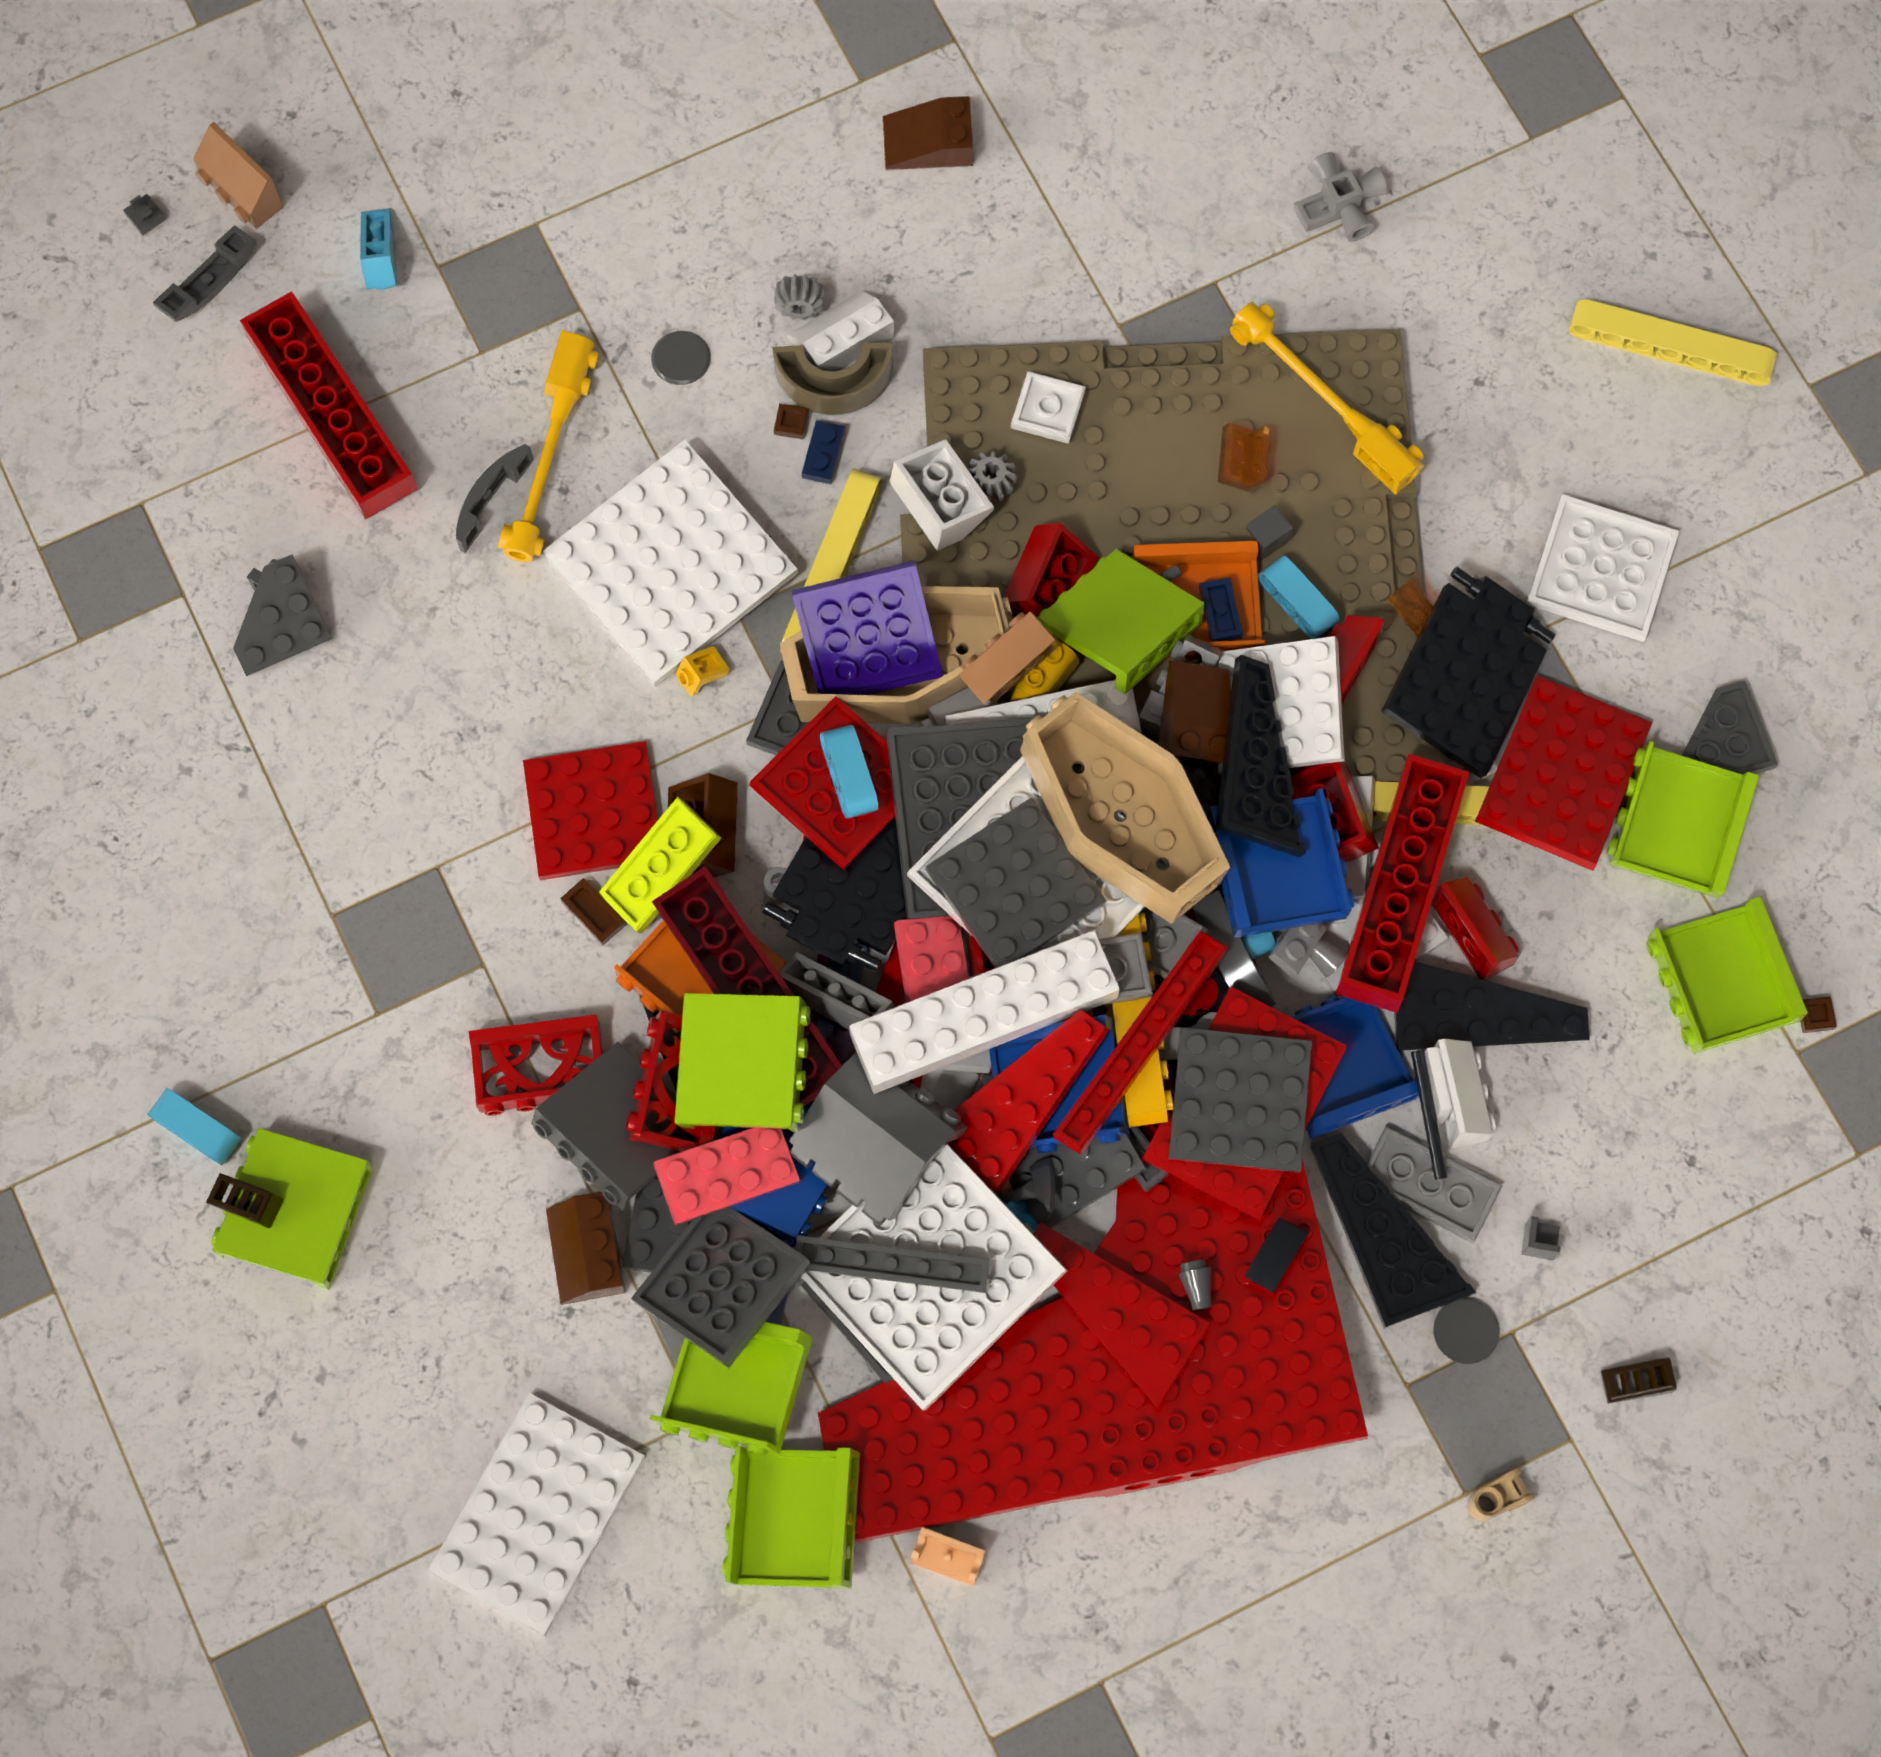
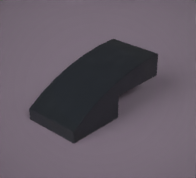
M1279 1217L1244 1277L1275 1293L1290 1264L1295 1261L1309 1233Z

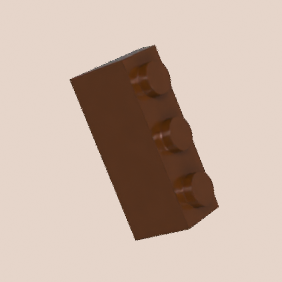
M708 773L668 787V808L677 797L683 799L721 837L720 841L692 874L704 866L707 867L714 878L734 872L738 782Z
M602 1191L574 1196L547 1208L546 1214L560 1304L565 1305L626 1293L612 1205L605 1199Z

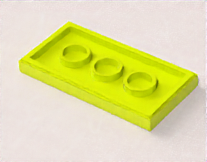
M677 797L598 893L636 932L642 934L659 914L652 901L688 878L720 841L721 837L683 799Z

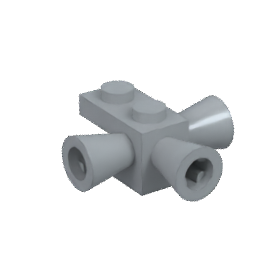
M1326 152L1317 156L1311 161L1308 169L1322 183L1321 192L1294 203V210L1305 231H1311L1341 218L1348 241L1353 242L1364 238L1373 230L1374 224L1360 210L1361 200L1387 194V183L1383 173L1378 167H1374L1358 179H1355L1350 169L1340 173L1333 152Z
M1319 923L1278 930L1274 936L1276 945L1268 958L1293 978L1299 974L1310 957L1327 978L1339 968L1347 953L1321 940L1327 928Z

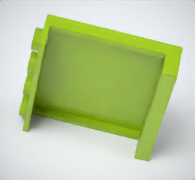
M1115 549L1107 557H1102L1096 567L1088 574H1083L1069 591L1061 593L1051 607L1043 609L1038 615V619L1055 637L1115 674V689L1125 695L1171 653L1178 639L1184 641L1187 634H1192L1202 624L1204 602Z
M1649 741L1643 749H1638L1633 766L1638 768L1635 778H1629L1624 794L1629 796L1626 808L1621 807L1616 818L1615 825L1620 826L1617 837H1611L1606 854L1611 855L1609 865L1718 899L1724 895L1759 775L1751 772H1746L1743 775L1655 748L1653 747L1654 742Z
M1761 896L1748 900L1745 906L1660 931L1658 927L1654 928L1647 937L1648 953L1651 958L1656 959L1659 966V981L1664 988L1667 987L1671 997L1669 999L1670 1009L1675 1017H1679L1682 1025L1681 1036L1683 1042L1687 1047L1690 1046L1693 1054L1798 1023L1808 1014Z
M684 993L675 1124L681 1128H695V1126L782 1128L798 1132V1123H802L804 1118V1106L800 1103V1090L804 1091L806 1086V1073L802 1071V1058H807L808 1040L804 1038V1028L810 1023V1007L806 1006V1002L800 996Z
M258 1128L256 1135H252L248 1140L246 1146V1154L248 1156L244 1166L238 1168L235 1179L272 1192L281 1197L283 1203L272 1227L269 1229L223 1210V1215H225L221 1227L215 1229L212 1236V1251L219 1257L224 1258V1256H228L313 1282L317 1287L329 1290L373 1167L368 1160ZM241 1190V1192H240V1194H239V1196H238V1198H237V1201H236V1203H235V1205H234L235 1207H237V1204H238V1202H239V1200H240V1198H241V1196H242L244 1190ZM253 1195V1198L246 1211L249 1212L256 1195Z
M764 1322L730 1368H727L684 1338L661 1416L651 1415L650 1420L661 1425L660 1431L678 1436L680 1431L689 1432V1438L707 1443L709 1437L718 1439V1445L730 1449H737L738 1444L748 1446L747 1451L756 1455L766 1456L767 1451L780 1454L813 1337L800 1329Z
M737 1446L735 1455L732 1456L730 1462L733 1488L728 1493V1506L731 1509L730 1522L727 1523L725 1528V1538L728 1543V1553L723 1560L722 1566L723 1575L726 1577L725 1582L736 1586L852 1589L860 1453L851 1448H837V1451L781 1450L780 1454L767 1451L766 1456H760L748 1452L746 1448Z

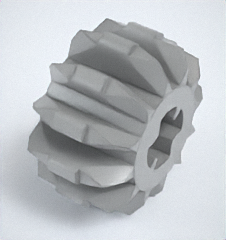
M794 274L793 277L784 276L782 281L776 283L774 295L776 310L781 312V316H791L792 320L795 318L804 320L805 317H815L816 313L822 312V306L824 305L823 284L819 283L815 277L808 278L807 274L803 276Z
M994 450L990 453L989 457L981 451L979 460L971 458L969 462L970 469L967 470L990 502L992 497H996L1001 502L1004 497L1003 493L1011 495L1013 492L1012 485L1017 483V475L1014 474V463H1007L1008 457L1006 454L997 458Z

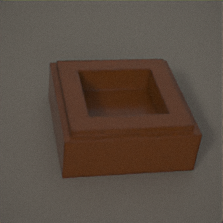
M779 404L774 435L804 440L809 408Z
M1831 996L1803 999L1808 1014L1800 1021L1802 1033L1829 1031L1837 1027Z

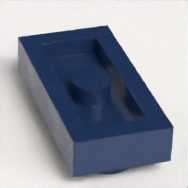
M816 420L802 470V479L832 484L846 432L845 426Z
M1225 578L1201 582L1199 584L1201 600L1204 602V613L1211 642L1242 639L1243 632L1231 579Z

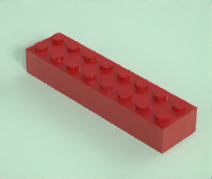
M292 291L240 320L250 343L365 520L418 490L412 473Z
M1408 754L1335 994L1391 1012H1398L1404 999L1470 772Z

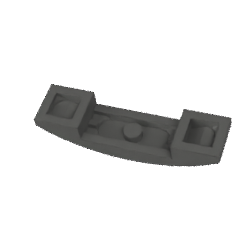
M234 225L214 244L216 251L179 286L173 283L153 302V305L175 322L195 313L219 294L235 277L254 251L257 241Z
M528 445L519 446L500 457L479 477L469 491L461 508L456 528V540L460 551L463 553L467 552L481 533L482 527L478 516L505 479L509 478L517 483L534 461L531 448Z
M1217 890L1204 897L1192 909L1198 924L1208 929L1206 934L1223 943L1228 948L1227 953L1218 966L1229 988L1231 986L1270 1007L1276 1005L1266 981L1260 975L1242 937L1233 938L1225 899L1221 891Z

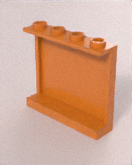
M1257 541L1134 545L1132 559L1158 575L1176 564L1182 575L1171 581V583L1202 601L1199 591V584L1201 582L1225 578L1231 579L1243 632L1242 639L1211 642L1204 611L1202 624L1190 634L1191 636L1220 649V652L1265 645V640H1262ZM1189 651L1185 654V659L1188 662L1193 661L1195 658H1202L1197 651ZM1169 654V655H1168L1166 658H1164V659H1174V658L1170 657V654Z
M664 921L654 929L621 967L618 964L614 966L617 976L616 982L627 992L630 993L633 989L641 996L639 1001L653 1013L657 1009L659 1012L663 1010L671 1014L683 1016L684 993L713 994ZM755 937L779 972L786 962ZM671 1028L676 1033L680 1031L677 1028Z

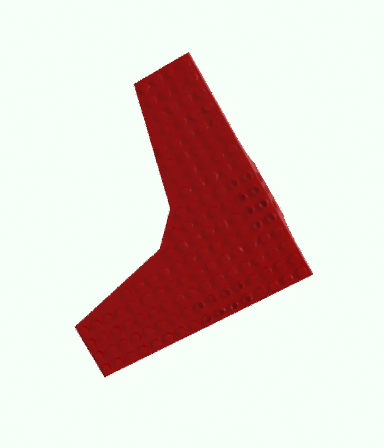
M1217 965L1216 968L1218 969V971L1220 972V974H1221L1222 977L1224 978V976H1223V974H1222V972H1221L1219 966ZM1167 1064L1169 1079L1163 1080L1164 1091L1171 1090L1172 1099L1174 1097L1177 1064ZM1160 1123L1139 1126L1150 1142ZM1303 1158L1300 1173L1284 1171L1259 1221L1170 1175L1149 1192L1143 1189L1135 1177L1117 1188L1116 1221L1093 1254L1210 1323V1327L1158 1410L1062 1297L1020 1317L926 1411L922 1410L893 1378L887 1384L882 1382L819 1412L818 1418L824 1451H837V1448H851L860 1453L854 1543L921 1530L922 1527L927 1529L1056 1502L1091 1497H1111L1234 1472L1237 1469L1291 1454L1368 1439ZM1281 1217L1309 1234L1295 1261L1290 1264L1277 1291L1272 1293L1244 1276L1274 1224ZM1197 1260H1206L1207 1267H1211L1212 1307L1193 1310L1190 1299L1178 1275L1181 1273L1180 1265Z

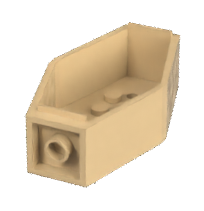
M921 586L943 676L870 695L818 694L802 631L780 642L779 645L792 700L801 722H810L835 696L866 723L913 724L929 718V707L968 687L958 676L963 671L961 665L972 655L975 654L979 657L987 650L985 644L997 633L1003 636L1011 629L1009 623L1013 618L1008 597L1001 598L999 587ZM965 645L968 647V652L963 655L958 654L957 648Z
M1075 692L1069 698L1063 695L1051 705L1050 709L1052 711L1045 717L1038 715L1026 725L1027 731L1022 736L1024 740L1020 749L1052 821L1068 851L1078 860L1080 865L1172 924L1219 886L1230 869V865L1181 763L1173 754L1079 693ZM1079 763L1083 766L1084 771L1077 774L1072 770V765ZM1121 811L1126 815V819L1119 822L1114 818V813ZM1163 859L1168 863V868L1160 870L1156 862Z

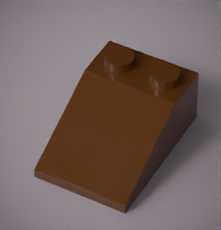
M970 96L937 98L883 116L885 170L973 166Z
M1169 661L1158 741L1160 747L1173 754L1175 758L1223 764L1231 698L1229 669Z

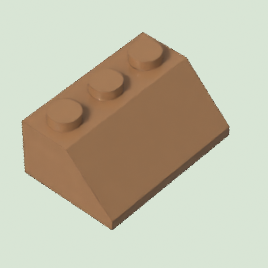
M215 122L211 123L193 158L198 169L195 173L205 186L211 184L216 189L214 191L215 194L225 205L230 203L235 208V214L243 223L249 222L254 228L258 229L283 208L273 180Z
M1031 611L1026 615L1024 612L1018 614L1009 623L1011 629L1003 636L997 633L985 644L987 650L979 657L975 654L972 655L961 665L963 671L958 676L983 704L992 706L1062 644Z

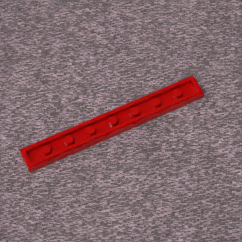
M1199 931L1053 1133L1054 1139L1082 1155L1227 953L1228 948L1226 945Z

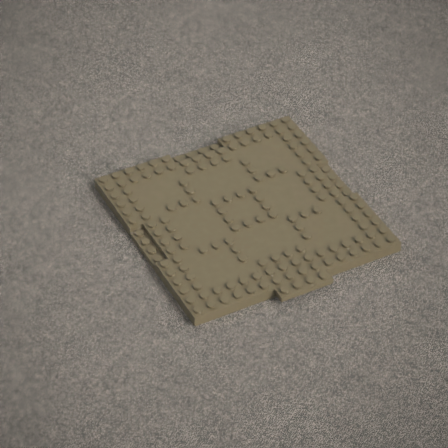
M1400 329L1274 334L1351 409L1354 408L1376 423H1381L1385 428L1390 424L1394 425L1402 434V439L1399 441L1406 448L1412 445ZM1221 336V342L1102 347V341L923 349L927 447L946 439L967 469H970L969 462L971 458L979 460L981 451L987 457L990 456L993 450L996 452L997 458L1006 454L1008 457L1007 463H1014L1015 465L1014 474L1017 475V483L1012 485L1013 492L1011 495L1003 493L1004 497L1001 502L996 497H992L993 511L963 540L938 551L912 514H900L902 563L915 560L921 586L999 587L1002 598L1004 588L1012 579L1035 525L1062 523L1099 557L1096 562L1097 565L1102 557H1107L1115 549L1132 558L1134 545L1255 541L1246 530L1247 524L1275 505L1293 527L1291 541L1263 560L1257 555V574L1282 555L1286 556L1334 607L1339 615V623L1341 625L1347 615L1379 617L1385 620L1377 645L1342 704L1345 760L1343 762L1349 767L1352 777L1373 776L1375 781L1399 782L1408 754L1442 763V753L1381 712L1428 618V609L1424 600L1415 507V479L1396 495L1353 455L1357 438L1348 428L1343 417L1264 342L1253 345L1250 342L1246 346H1242L1233 336ZM1028 371L1086 386L1069 444L1011 429V422ZM1258 579L1262 640H1265L1264 646L1310 640L1263 588ZM1334 626L1319 638L1329 637ZM1066 644L1077 654L1080 663L1058 692L1116 680L1115 674ZM965 645L957 648L958 654L963 655L968 652V647ZM1195 658L1193 661H1189V663L1197 664L1202 658ZM1164 659L1133 687L1138 718L1151 691L1157 693L1159 691L1160 685L1156 684V681L1163 667L1168 668L1169 661L1174 659ZM1015 686L1005 693L997 703L1009 702L1015 691ZM1142 733L1143 736L1158 745V739ZM1178 758L1179 762L1182 764L1184 759ZM1205 762L1215 787L1220 788L1221 775L1218 774V764ZM1314 765L1289 768L1290 775L1293 776Z

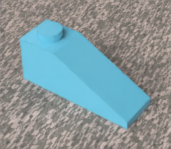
M390 208L361 212L360 261L367 290H384L396 286V260Z

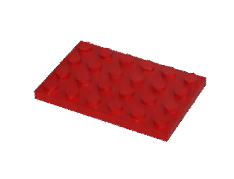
M1536 675L1475 822L1594 871L1625 794L1629 778L1634 771L1635 766H1633L1636 753L1639 748H1643L1652 722Z
M1231 986L1208 1029L1211 1031L1312 1041L1305 1129L1347 1048L1343 1043ZM1167 1110L1168 1122L1160 1123L1142 1161L1259 1221L1284 1171L1168 1159L1172 1110Z

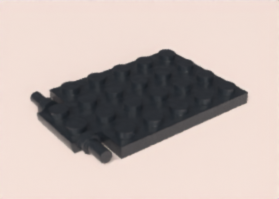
M1456 566L1451 572L1450 577L1465 586V591L1472 596L1469 597L1450 583L1443 586L1381 712L1477 777L1483 778L1487 776L1547 651L1524 635L1523 632L1525 631L1529 635L1533 633L1548 644L1554 639L1555 633L1540 623V619L1532 614L1534 609L1489 577H1472Z
M894 818L845 870L838 866L811 840L805 837L773 892V898L793 907L799 913L790 909L785 911L770 902L766 903L762 913L781 922L780 926L788 930L786 933L787 937L844 966L846 961L854 965L857 962L877 972L882 961L864 952L863 947L856 943L858 941L886 956L896 939L894 923L897 920L907 919L896 819Z

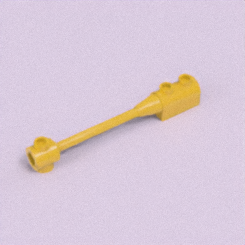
M1250 302L1245 305L1232 321L1230 332L1233 338L1242 346H1246L1250 342L1253 345L1264 342L1343 417L1344 422L1357 438L1353 455L1395 495L1414 480L1424 467V464L1421 462L1424 459L1421 450L1415 445L1406 448L1399 441L1402 439V434L1394 425L1390 424L1385 428L1381 423H1376L1354 408L1351 409L1273 334L1275 323L1272 319L1275 317V314L1267 304L1263 303L1258 307L1255 303Z
M564 330L560 332L545 384L544 395L554 397L550 412L551 422L522 520L512 522L511 526L504 524L498 548L503 549V553L507 557L519 562H531L534 555H541L545 539L539 537L540 530L534 525L538 506L562 425L567 420L576 401L580 399V395L587 396L592 379L586 377L588 368L595 370L599 352L594 351L595 344L592 340Z
M1061 642L1062 644L1017 683L1009 702L1058 692L1080 663L1077 654Z

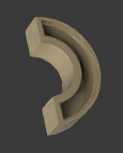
M893 342L862 343L861 354L855 363L846 369L834 372L821 370L812 365L805 357L803 346L772 347L775 373L783 391L799 406L809 408V411L819 414H847L867 406L885 389L893 368Z

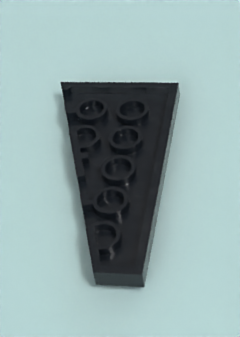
M1241 654L1235 659L1215 829L1296 857H1301L1306 852L1304 842H1300L1297 830L1300 826L1298 814H1294L1291 799L1294 795L1286 750L1285 747H1281L1279 733L1282 729L1280 720H1276L1273 702L1276 699L1269 664Z
M1416 961L1413 964L1403 1002L1398 1012H1394L1396 1047L1398 1051L1426 1050L1427 1048L1435 1047L1440 1039L1469 1041L1472 1043V1047L1590 1040L1588 1009L1585 1007Z
M1342 1133L1310 1145L1384 1328L1477 1293L1456 1271V1267L1450 1260H1447L1438 1250L1433 1240L1401 1203L1399 1204L1382 1180H1379L1366 1165V1161Z

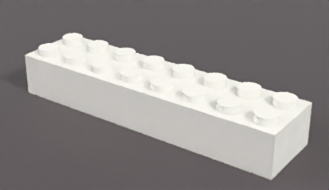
M1095 930L849 1025V1033L872 1091L876 1094L1067 1019L1080 1009L1087 1011L1118 998L1120 989Z

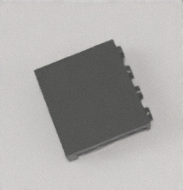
M617 1042L535 1109L531 1124L541 1138L547 1139L556 1147L558 1154L564 1160L571 1161L579 1169L581 1176L587 1182H593L602 1191L603 1196L610 1204L617 1205L624 1211L629 1200L657 1176L653 1163L681 1152L629 1140L630 1131L626 1130V1123L630 1111L635 1112L637 1099H633V1091L636 1081L642 1080L644 1068L639 1067L640 1062ZM664 1085L669 1097L676 1105V1096ZM652 1090L650 1091L648 1103L657 1101ZM650 1111L646 1116L647 1127L657 1133L666 1130L672 1121L667 1116L663 1122L654 1124L658 1120V1114L654 1111ZM676 1126L671 1135H669V1137L690 1142L695 1141L694 1136L685 1132L679 1126Z

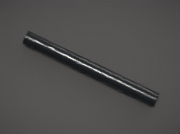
M1424 1050L1412 1051L1411 1057L1434 1179L1448 1178Z

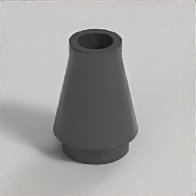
M1206 1260L1181 1264V1273L1178 1275L1190 1299L1192 1309L1201 1310L1212 1307L1211 1267H1207Z

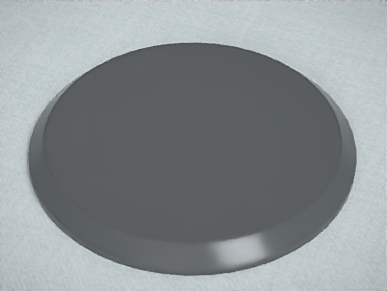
M675 331L663 336L655 344L651 355L652 366L656 374L662 380L674 385H686L699 380L708 370L711 361V354L707 343L697 334L688 331Z
M1460 1299L1445 1305L1439 1311L1434 1322L1433 1330L1437 1346L1445 1356L1458 1363L1474 1364L1483 1361L1492 1354L1499 1340V1325L1496 1317L1487 1306L1473 1299Z

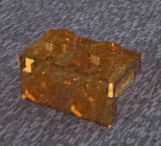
M1232 423L1223 426L1218 472L1219 483L1250 492L1265 482L1268 475V467L1266 466L1267 453L1271 445L1269 427L1262 426L1258 430L1253 431Z

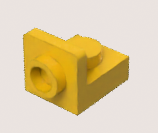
M711 646L684 656L676 671V676L680 685L686 689L690 696L697 695L702 685L726 677L730 669L716 648Z

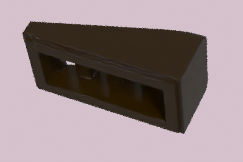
M219 1173L206 1203L269 1229L272 1227L283 1199L272 1192ZM230 1184L233 1187L228 1195L226 1202L224 1203L222 1202V1199ZM241 1190H244V1192H243V1194H242V1196H241V1198H240V1200H239V1202H238V1204H237V1207H235L234 1205H235V1203H236V1201H237V1198H238V1196H239ZM253 1195H256L249 1212L246 1211L253 1198Z
M1669 1357L1600 1371L1608 1404L1670 1394L1677 1390ZM1655 1369L1660 1370L1663 1383L1661 1386L1658 1385ZM1642 1371L1647 1373L1650 1388L1645 1389ZM1627 1374H1633L1636 1391H1631ZM1619 1375L1623 1390L1621 1394L1617 1393L1614 1376Z

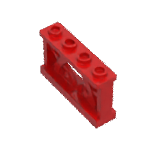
M661 1010L655 1018H650L646 1036L651 1037L649 1049L644 1048L641 1055L639 1067L644 1068L642 1080H637L634 1087L633 1099H637L635 1112L630 1111L628 1115L626 1130L630 1131L629 1140L639 1141L683 1152L713 1142L716 1126L681 1128L695 1137L694 1142L669 1137L676 1126H678L675 1124L676 1105L669 1097L661 1078L670 1069L679 1064L681 1041L676 1036H673L675 1044L672 1047H668L664 1043V1033L671 1028L682 1030L683 1016ZM660 1052L663 1056L667 1058L656 1067L658 1054ZM652 1090L657 1101L648 1103L650 1091ZM650 1111L658 1114V1120L654 1124L663 1122L667 1116L672 1121L666 1130L658 1133L653 1132L646 1125L647 1114Z
M597 1014L469 1031L476 1107L480 1113L485 1112L487 1116L501 1115L506 1109L517 1108V1111L520 1112L535 1110L537 1105L542 1104L560 1089L557 1087L562 1082L566 1084L582 1071L574 1067L576 1062L590 1065L603 1054L600 1022ZM591 1036L594 1059L579 1055L583 1037ZM562 1040L564 1044L559 1049L567 1051V1053L563 1054L554 1051L552 1043ZM540 1043L545 1053L551 1058L562 1061L555 1072L541 1084L527 1079L514 1069V1067L522 1064L528 1058L532 1050V1044ZM512 1046H520L522 1053L517 1058L508 1061L506 1058L515 1056L510 1053V1048ZM482 1050H490L497 1066L490 1068L486 1072H483ZM503 1072L505 1076L497 1080L495 1088L505 1085L507 1092L501 1096L490 1095L486 1089L489 1079L495 1074ZM518 1087L524 1090L525 1092L517 1093Z

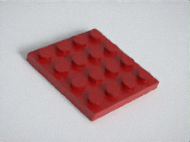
M837 696L749 784L752 789L843 870L895 818L887 741ZM853 725L877 795L878 811L846 819L843 815L822 750L820 733Z
M646 741L523 760L540 881L619 868L658 821Z

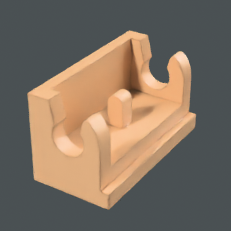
M922 1527L910 1563L974 1586L985 1556V1550Z

